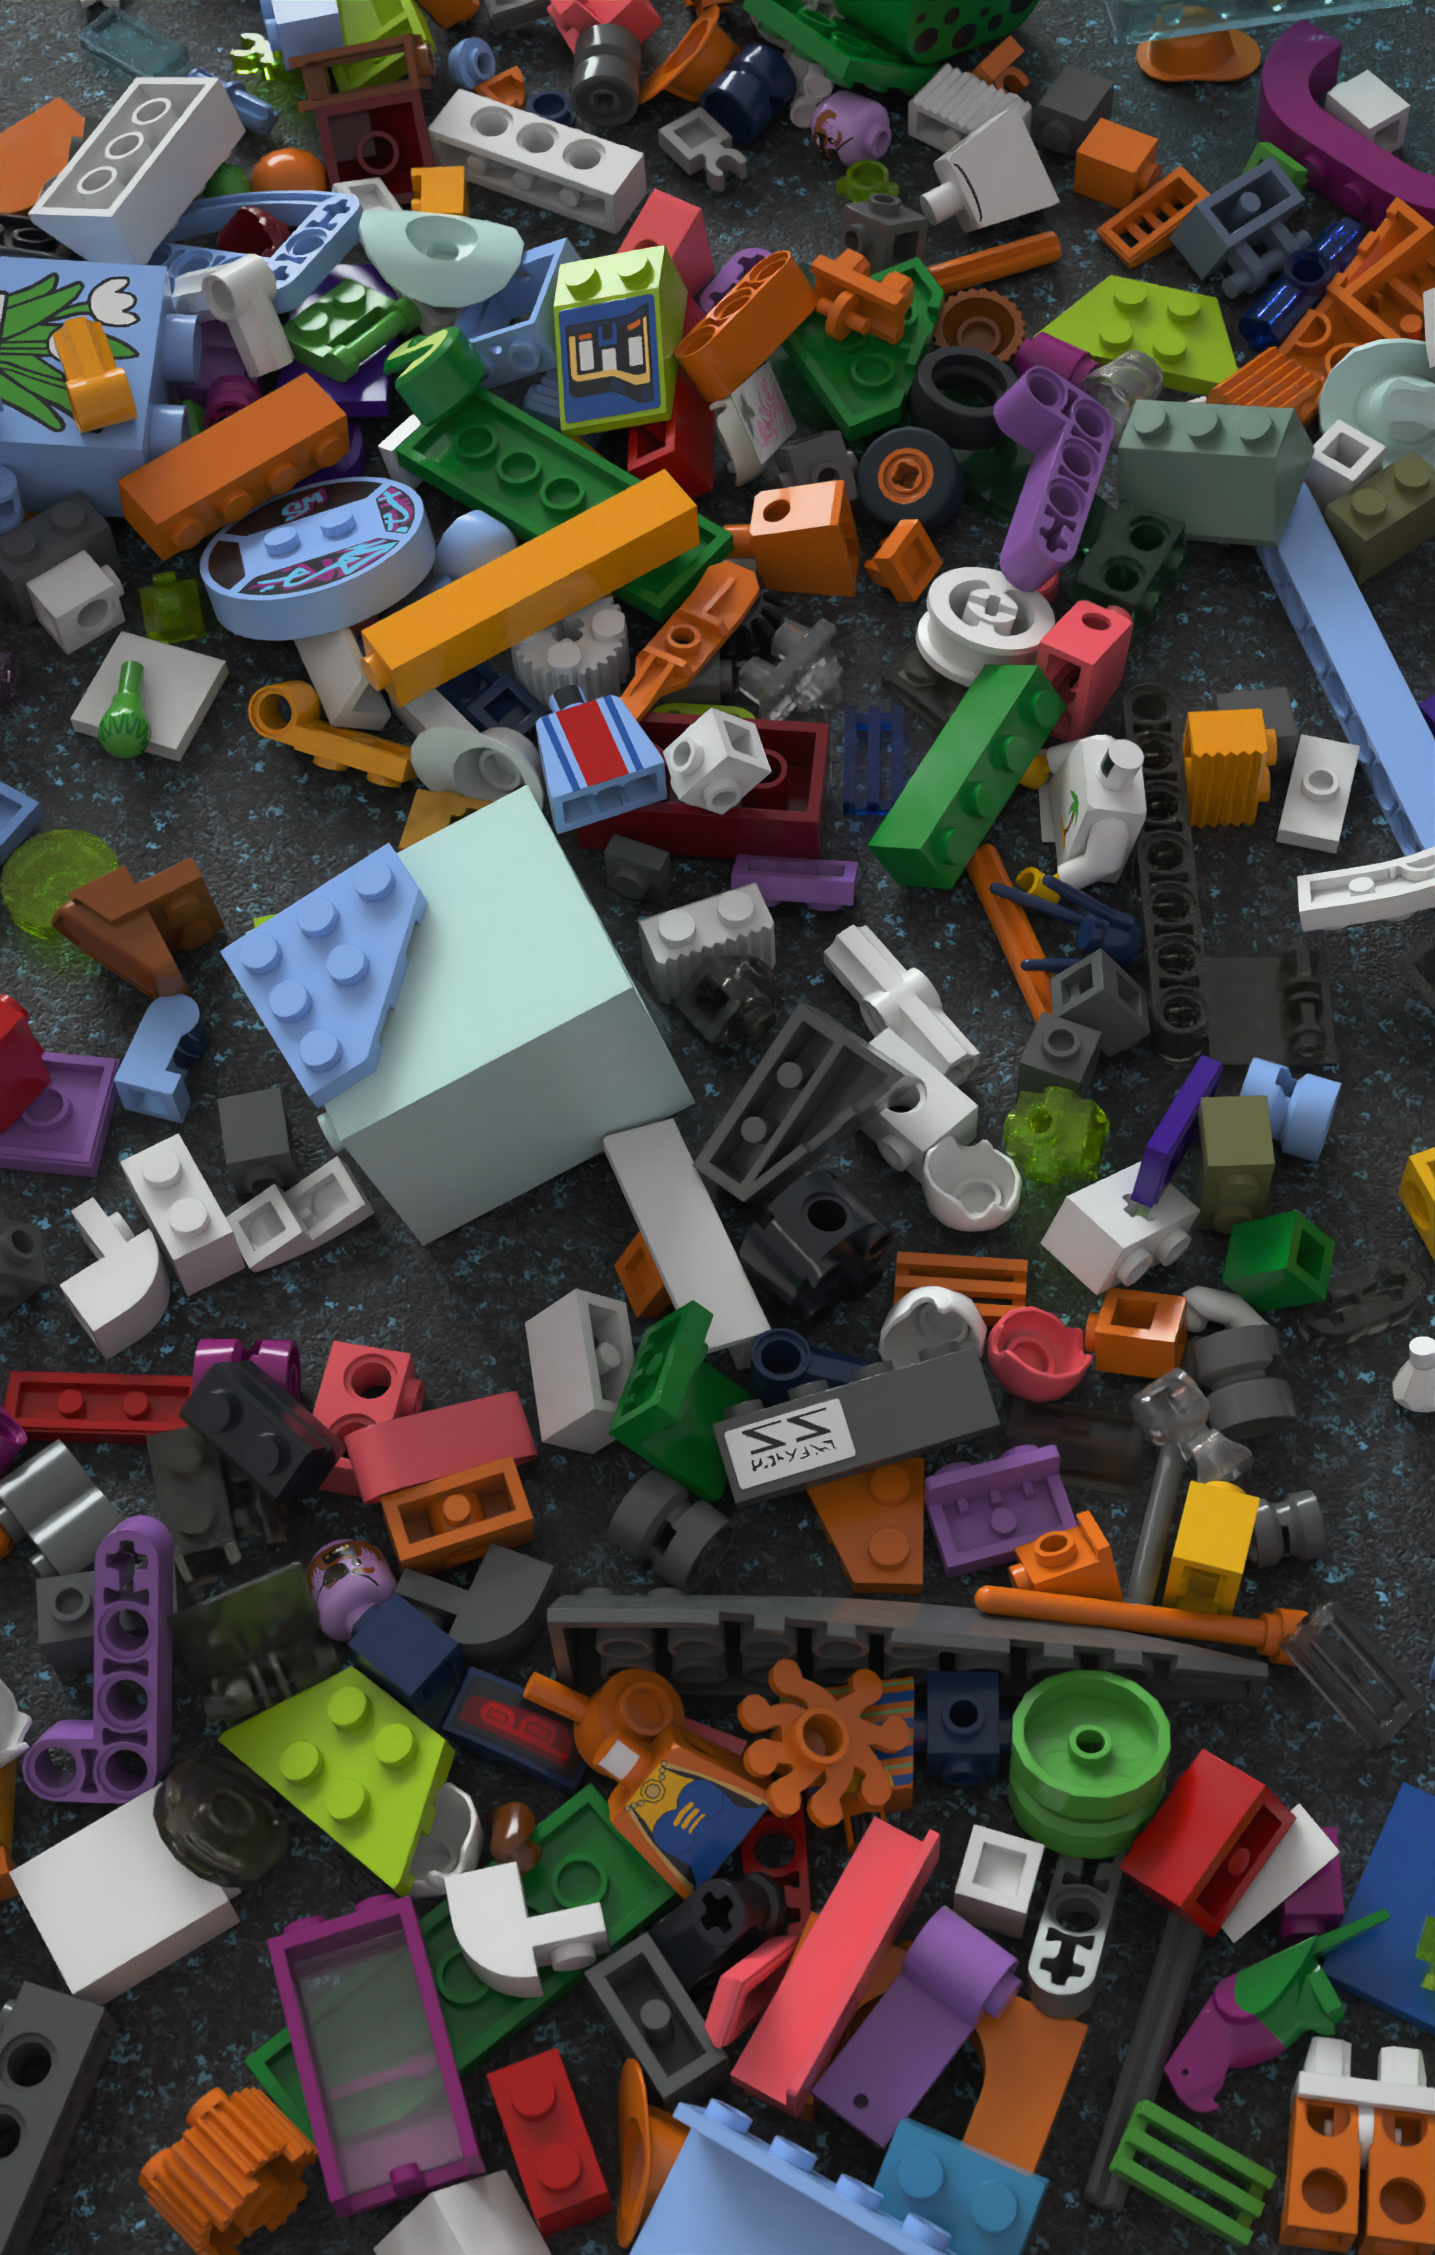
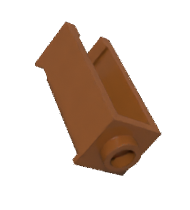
M405 34L288 58L290 69H301L303 73L308 100L297 102L299 112L314 113L316 107L409 90L432 89L430 77L436 75V64L432 48L429 43L424 44L422 35ZM404 53L409 79L332 94L327 68Z

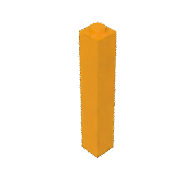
M665 469L657 472L362 630L361 634L366 656L360 662L364 674L376 691L384 688L400 708L700 545L697 505Z

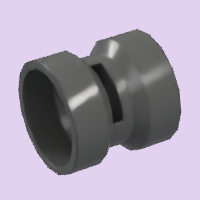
M1312 1490L1289 1493L1283 1502L1270 1503L1265 1498L1260 1499L1247 1553L1254 1569L1278 1565L1282 1557L1295 1555L1300 1560L1325 1556V1528L1319 1503Z

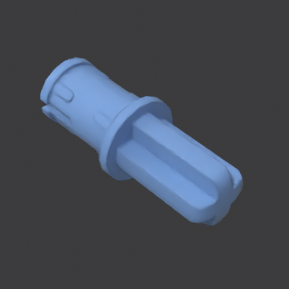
M203 68L193 69L187 75L188 78H218ZM220 79L243 126L261 135L270 134L273 125L279 119L277 111L273 110L272 105L247 93L245 86L237 81L227 83Z

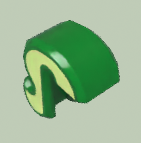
M444 327L429 336L417 335L399 345L385 359L383 372L385 375L394 372L398 374L399 377L395 380V389L423 426L429 427L454 412L476 391L485 378L486 364L460 328Z

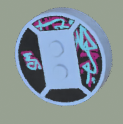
M340 478L306 485L277 495L250 510L242 519L227 524L215 535L204 550L200 561V574L216 617L227 630L256 640H295L323 635L355 625L396 604L413 591L427 576L434 564L437 548L423 502L415 490L401 482L385 478Z

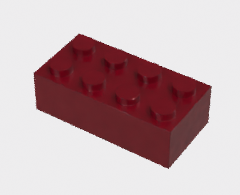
M648 712L638 724L664 760L667 799L577 828L580 849L605 850L615 833L668 851L670 855L736 859L737 854L820 859L830 772V724L741 718L756 725L772 772L750 790L737 805L721 815L678 800L671 786V775L663 751L702 715Z

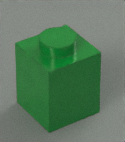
M1298 1211L1233 1224L1228 1252L1224 1262L1222 1282L1261 1313L1323 1301L1326 1299L1336 1242Z

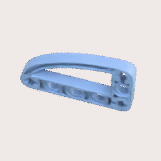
M300 190L238 193L192 201L179 218L177 226L166 235L146 265L167 266L171 294H173L175 288L174 279L191 271L232 263L248 255L174 244V242L219 232L242 206L247 208L250 206L257 207L269 212L278 221L285 223L286 226H299L271 258L260 256L267 262L275 275L277 293L275 298L271 300L277 314L285 313L301 305L361 239L358 228L363 208L360 200L351 194Z

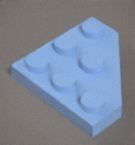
M390 843L379 848L220 951L308 1097L317 1108L376 1071L383 1048L379 1041L388 1009H395L409 964L405 954L414 925H421L428 902Z

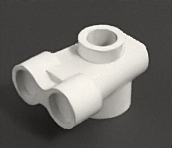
M789 43L783 57L792 68L797 85L793 101H791L790 118L796 126L809 128L811 127L812 117L817 106L822 100L830 96L835 83L824 76L826 69L823 66L807 62L795 56L790 51L792 44Z

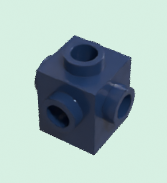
M927 1671L926 1709H914L913 1752H926V1777H941L944 1783L955 1786L980 1784L984 1781V1777L997 1778L1000 1753H1011L1013 1720L1012 1710H999L998 1671Z

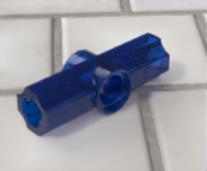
M1347 217L1339 222L1332 221L1307 248L1295 250L1286 257L1282 275L1240 318L1238 332L1246 340L1249 349L1259 354L1269 347L1277 346L1278 350L1309 309L1315 310L1327 294L1326 287L1338 272L1343 273L1357 256V247L1366 237L1361 224Z

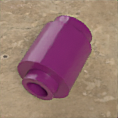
M1040 332L1033 340L1027 338L1020 346L1014 361V368L1019 371L1018 379L1029 368L1044 366L1089 396H1092L1101 375V364L1092 360L1091 353L1045 332Z

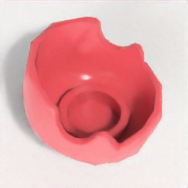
M1033 1306L1009 1310L994 1325L987 1339L988 1363L995 1378L1009 1394L1036 1403L1059 1400L1074 1389L1085 1375L1093 1360V1356L1090 1354L1085 1355L1084 1332L1080 1328L1066 1327L1054 1314Z

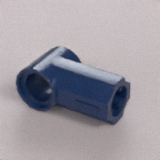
M774 1328L765 1331L757 1337L752 1346L748 1391L753 1400L761 1399L763 1407L768 1408L790 1401L788 1391L803 1384L827 1380L829 1389L855 1382L853 1375L855 1370L878 1362L811 1347L799 1333L787 1328ZM783 1366L792 1371V1373L777 1375L766 1368Z

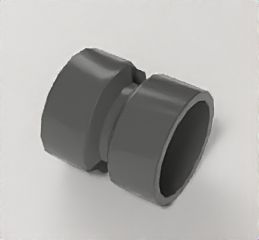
M609 23L597 24L585 29L577 38L570 100L572 108L579 118L591 125L600 127L619 126L628 122L636 113L639 102L640 86L638 80L641 73L642 49L640 41L633 32L619 25Z
M1248 1325L1231 1328L1203 1337L1193 1343L1191 1349L1199 1383L1212 1389V1393L1204 1401L1212 1439L1223 1442L1254 1439L1288 1429L1298 1422L1299 1418L1291 1384L1277 1376L1286 1365L1277 1328L1270 1325Z
M655 1468L641 1477L626 1494L610 1522L607 1538L610 1543L637 1562L644 1563L652 1559L655 1575L672 1587L684 1590L690 1595L696 1592L711 1577L726 1556L734 1540L737 1523L704 1500L691 1504L690 1490Z

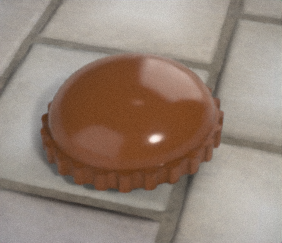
M984 288L979 291L969 289L968 292L960 291L958 295L948 297V301L944 303V309L932 340L935 341L936 350L952 346L976 348L996 356L1006 365H1009L1010 360L1016 358L1020 346L1025 341V321L1022 320V312L1017 310V305L1014 302L1011 303L1007 296H1000L997 291L988 292Z

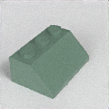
M1137 399L1118 446L1119 530L1122 535L1279 548L1315 451L1295 409Z

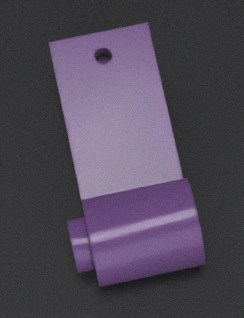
M946 1905L941 1907L927 1922L911 1945L903 1960L900 1975L813 2087L811 2095L884 2152L893 2138L899 2121L910 2117L986 2013L998 2019L1013 2001L1023 1983L1013 1975L1019 1960Z

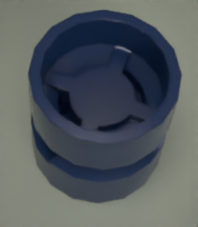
M752 43L746 46L728 65V70L719 74L703 91L700 98V107L732 136V144L745 146L751 143L769 124L771 118L776 116L793 98L797 90L796 78L788 62L777 51L763 44Z

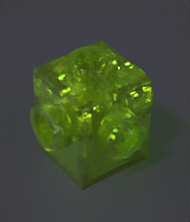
M1047 1086L1044 1087L1043 1094L1020 1090L1016 1110H1011L1005 1120L1003 1141L1006 1152L1024 1170L1023 1174L1027 1178L1047 1184H1060L1062 1177L1097 1182L1111 1121L1094 1101L1081 1099L1079 1093L1070 1089Z

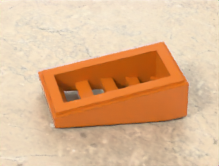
M1180 165L1096 229L1097 237L1129 269H1132L1174 246L1169 237L1194 205L1211 194ZM1181 203L1184 208L1177 211L1173 206ZM1163 212L1169 220L1163 223L1156 215ZM1146 222L1154 231L1147 235L1138 225ZM1128 231L1139 243L1130 248L1119 235Z

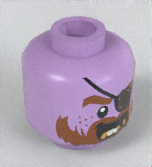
M838 91L823 100L813 114L811 132L817 151L832 161L851 169H865L873 164L877 158L883 156L889 148L891 142L890 120L886 108L875 100L852 91Z
M340 1539L323 1546L314 1555L302 1578L303 1594L318 1626L328 1638L339 1642H350L353 1639L351 1637L352 1629L362 1614L375 1604H379L382 1607L394 1594L398 1584L387 1559L376 1545L366 1541H354L351 1539Z

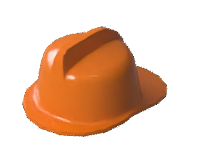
M1181 3L1156 14L1152 33L1147 35L1138 45L1136 61L1140 70L1146 75L1164 82L1189 80L1224 82L1240 80L1252 75L1260 66L1262 53L1258 43L1247 33L1233 27H1228L1226 20L1208 6L1199 3Z
M717 4L710 6L700 15L678 47L642 84L639 89L638 105L650 100L662 90H666L687 101L698 102L703 91L719 74L728 70V65L741 52V49L717 24L720 14V8Z
M627 2058L622 2067L618 2093L621 2183L617 2209V2239L619 2246L623 2248H628L634 2239L637 2229L643 2228L691 2130V2127L672 2117L673 2113L647 2103L642 2070L637 2060L633 2058Z

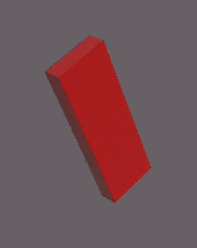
M10 1371L4 1409L23 1428L27 1434L28 1441L55 1442L60 1439L61 1442L175 1446H201L203 1435H198L179 1417L180 1410L192 1394L193 1376Z

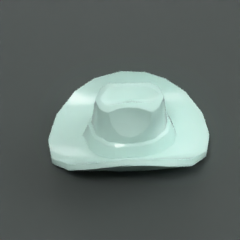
M363 210L358 228L366 255L385 282L406 298L432 307L461 308L483 302L505 288L520 268L524 247L523 240L513 227L450 214L408 210Z
M1406 338L1379 339L1353 348L1329 372L1319 396V429L1322 435L1339 419L1386 446L1382 470L1412 450L1435 469V367L1430 368L1426 341Z

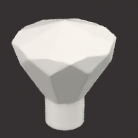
M1421 1336L1414 1338L1409 1344L1410 1358L1400 1368L1392 1381L1393 1396L1397 1403L1413 1412L1435 1411V1340L1430 1337Z

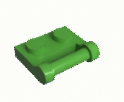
M347 278L283 325L282 328L295 357L294 360L337 382L344 383L358 373L359 364L397 335H407L420 326L422 316L416 304L410 299L401 297L395 301Z

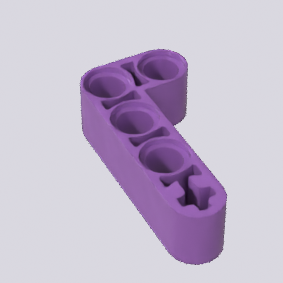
M1044 366L1029 368L996 402L993 412L995 421L1001 431L1034 454L1000 554L999 562L1001 571L1007 581L1023 592H1034L1040 589L1075 555L1114 435L1113 419L1102 404Z
M145 1515L129 1517L114 1528L97 1548L94 1564L93 1720L69 1719L58 1721L43 1733L25 1755L22 1766L24 1781L29 1789L42 1799L64 1802L126 1804L152 1789L169 1766L172 1733L173 1542L166 1526L154 1517ZM129 1541L134 1542L135 1553L147 1555V1559L136 1570L134 1555L122 1552V1548ZM134 1577V1585L123 1588ZM129 1609L141 1614L148 1624V1636L135 1637L127 1633L120 1624V1610ZM127 1679L140 1684L147 1693L148 1704L145 1706H135L125 1701L119 1691V1681ZM59 1747L71 1753L75 1759L77 1770L75 1772H64L56 1768L49 1758V1748ZM127 1749L141 1755L146 1762L147 1774L136 1775L126 1771L119 1762L118 1751Z

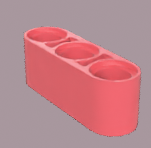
M517 1391L500 1393L387 1420L361 1428L343 1438L365 1505L381 1502L380 1497L511 1455L516 1466L527 1463L539 1456Z

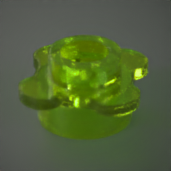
M860 160L848 168L846 177H841L837 180L836 192L840 196H846L852 203L868 201L870 195L877 193L898 197L899 185L896 182L889 181L888 169L882 163L875 160Z

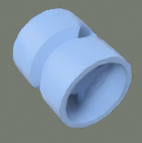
M1254 1057L1247 1072L1240 1096L1267 1095L1272 1140L1279 1141L1282 1153L1317 1163L1330 1128L1342 1083L1309 1073L1296 1080L1292 1078L1289 1067Z

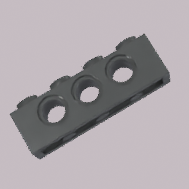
M25 1980L17 1999L8 2000L0 2012V2132L9 2128H19L21 2131L20 2142L17 2148L9 2156L0 2159V2255L25 2254L119 2029L118 2024L105 2007ZM40 2057L51 2058L50 2071L42 2082L31 2087L20 2086L22 2071L28 2063Z

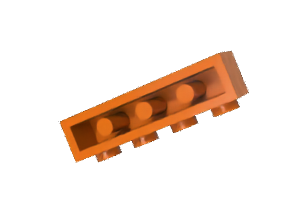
M306 372L117 480L124 518L163 561L182 550L191 549L202 538L229 522H236L242 519L253 508L276 495L288 492L299 481L322 468L334 465L342 456L349 453L347 414Z

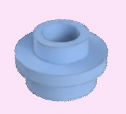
M478 37L463 39L458 45L453 47L449 54L448 70L450 77L456 85L470 92H474L473 87L494 77L495 58L490 46Z

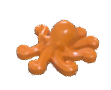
M785 1658L777 1661L770 1669L768 1683L772 1691L778 1696L800 1703L802 1707L795 1704H775L770 1706L766 1699L758 1694L748 1695L739 1703L737 1718L744 1729L751 1733H761L773 1729L770 1740L765 1738L757 1740L745 1750L743 1763L746 1771L753 1777L765 1778L774 1770L781 1776V1778L767 1787L765 1797L770 1811L777 1817L788 1818L800 1809L801 1803L800 1792L810 1786L820 1774L823 1779L822 1785L808 1799L806 1808L810 1820L817 1827L823 1829L831 1828L842 1819V1805L839 1799L848 1789L854 1771L862 1778L857 1785V1798L864 1808L877 1809L890 1799L892 1791L890 1780L871 1748L884 1753L896 1754L908 1745L910 1730L907 1722L900 1716L891 1715L880 1725L859 1718L864 1709L869 1708L882 1697L883 1685L875 1672L867 1668L855 1671L848 1678L850 1694L836 1701L827 1690L810 1680L802 1678L797 1663Z

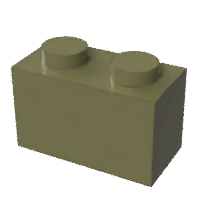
M1413 450L1326 506L1324 519L1357 585H1360L1435 536V469Z
M1267 1095L1201 1097L1189 1161L1193 1204L1200 1209L1195 1219L1196 1230L1215 1229L1219 1233L1231 1234L1233 1224L1263 1218L1275 1167Z

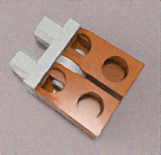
M1313 2037L1308 2047L1303 2070L1299 2071L1291 2091L1284 2206L1280 2219L1279 2244L1348 2253L1358 2234L1357 2255H1432L1435 2251V2088L1426 2087V2073L1422 2051L1396 2046L1381 2048L1378 2054L1377 2081L1350 2077L1351 2043L1341 2039ZM1360 2170H1363L1361 2219L1358 2223Z

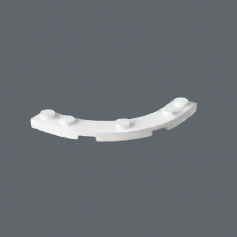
M1435 846L1387 862L1297 876L1299 914L1303 932L1319 929L1339 930L1348 925L1383 919L1401 921L1411 917L1415 912L1435 907Z

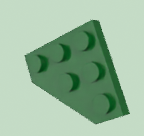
M745 0L742 9L759 20L758 28L762 32L777 39L787 40L792 44L790 51L795 56L810 63L820 64L826 69L824 76L828 80L846 88H853L854 83L858 82L881 93H888L890 87L914 97L942 68L935 62L930 64L918 63L883 40L872 37V34L862 27L835 15L831 19L817 11L804 8L805 2L800 0Z
M919 257L870 276L871 279L880 283L888 273L897 271L911 278L914 283L913 302L904 317V336L896 345L868 332L862 335L854 330L845 339L837 341L826 335L825 324L827 317L816 312V308L781 343L783 349L849 442L900 421L909 399L917 368L927 353L942 315L945 292Z

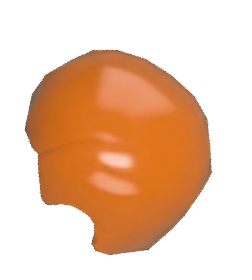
M289 147L272 151L254 165L250 178V191L300 190L329 192L330 183L326 167L311 152ZM287 226V227H288V228H294V227H298V226Z

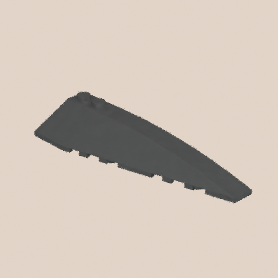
M594 1587L580 1591L579 1595H561L547 1608V1625L560 1683L589 1697L615 1674L627 1669L640 1668L655 1672L665 1678L677 1691L681 1700H743L748 1695L758 1694L766 1700H780V1697L772 1691L768 1683V1674L777 1661L785 1658L797 1663L802 1678L810 1680L822 1688L848 1685V1678L858 1669L865 1668L875 1672L881 1680L913 1676L914 1700L926 1701L927 1671H998L999 1701H1021L1025 1693L1047 1677L1072 1670L1108 1671L1136 1682L1158 1701L1261 1702L1268 1680L1267 1663L1201 1647L1119 1630L986 1614L979 1609L832 1597L689 1595L686 1591L677 1588H657L651 1590L648 1595H620L617 1591L609 1588Z

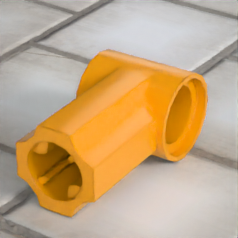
M85 316L64 321L60 330L52 335L67 382H65L66 391L80 434L137 419L136 407L126 374L122 367H116L101 322L90 321Z

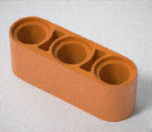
M782 250L775 252L756 264L681 340L674 351V355L704 401L716 402L733 393L812 313L816 308L819 298L790 251Z

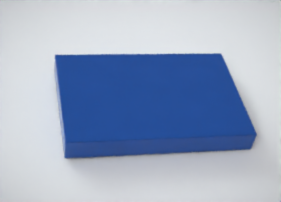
M1403 1781L1340 1927L1384 1908L1387 1909L1391 1918L1386 1923L1328 1952L1322 1968L1332 1986L1435 2036V1796Z

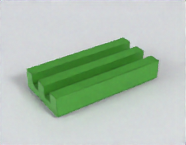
M1148 2099L1137 2102L1108 2169L1110 2173L1236 2247L1248 2246L1253 2235V2231L1250 2230L1254 2218H1260L1265 2203L1261 2201L1264 2192L1272 2189L1277 2175ZM1149 2126L1246 2184L1244 2191L1146 2134V2127ZM1136 2150L1235 2207L1236 2210L1233 2218L1231 2219L1134 2162L1133 2157Z

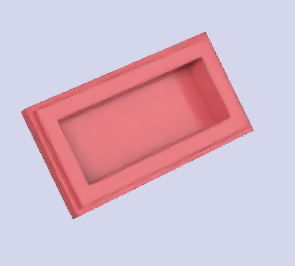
M791 1934L771 1937L720 1976L704 2025L715 2047L722 2049L724 2046L727 2047L763 2017L784 1978L800 1940L799 1936Z

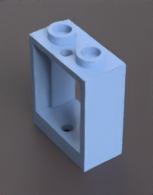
M567 237L522 252L520 268L504 289L483 302L460 308L453 327L462 330L485 362V378L480 384L484 389L487 390L557 368L553 305L560 264L582 260ZM519 272H526L529 277H523ZM532 313L530 320L508 327L511 319Z

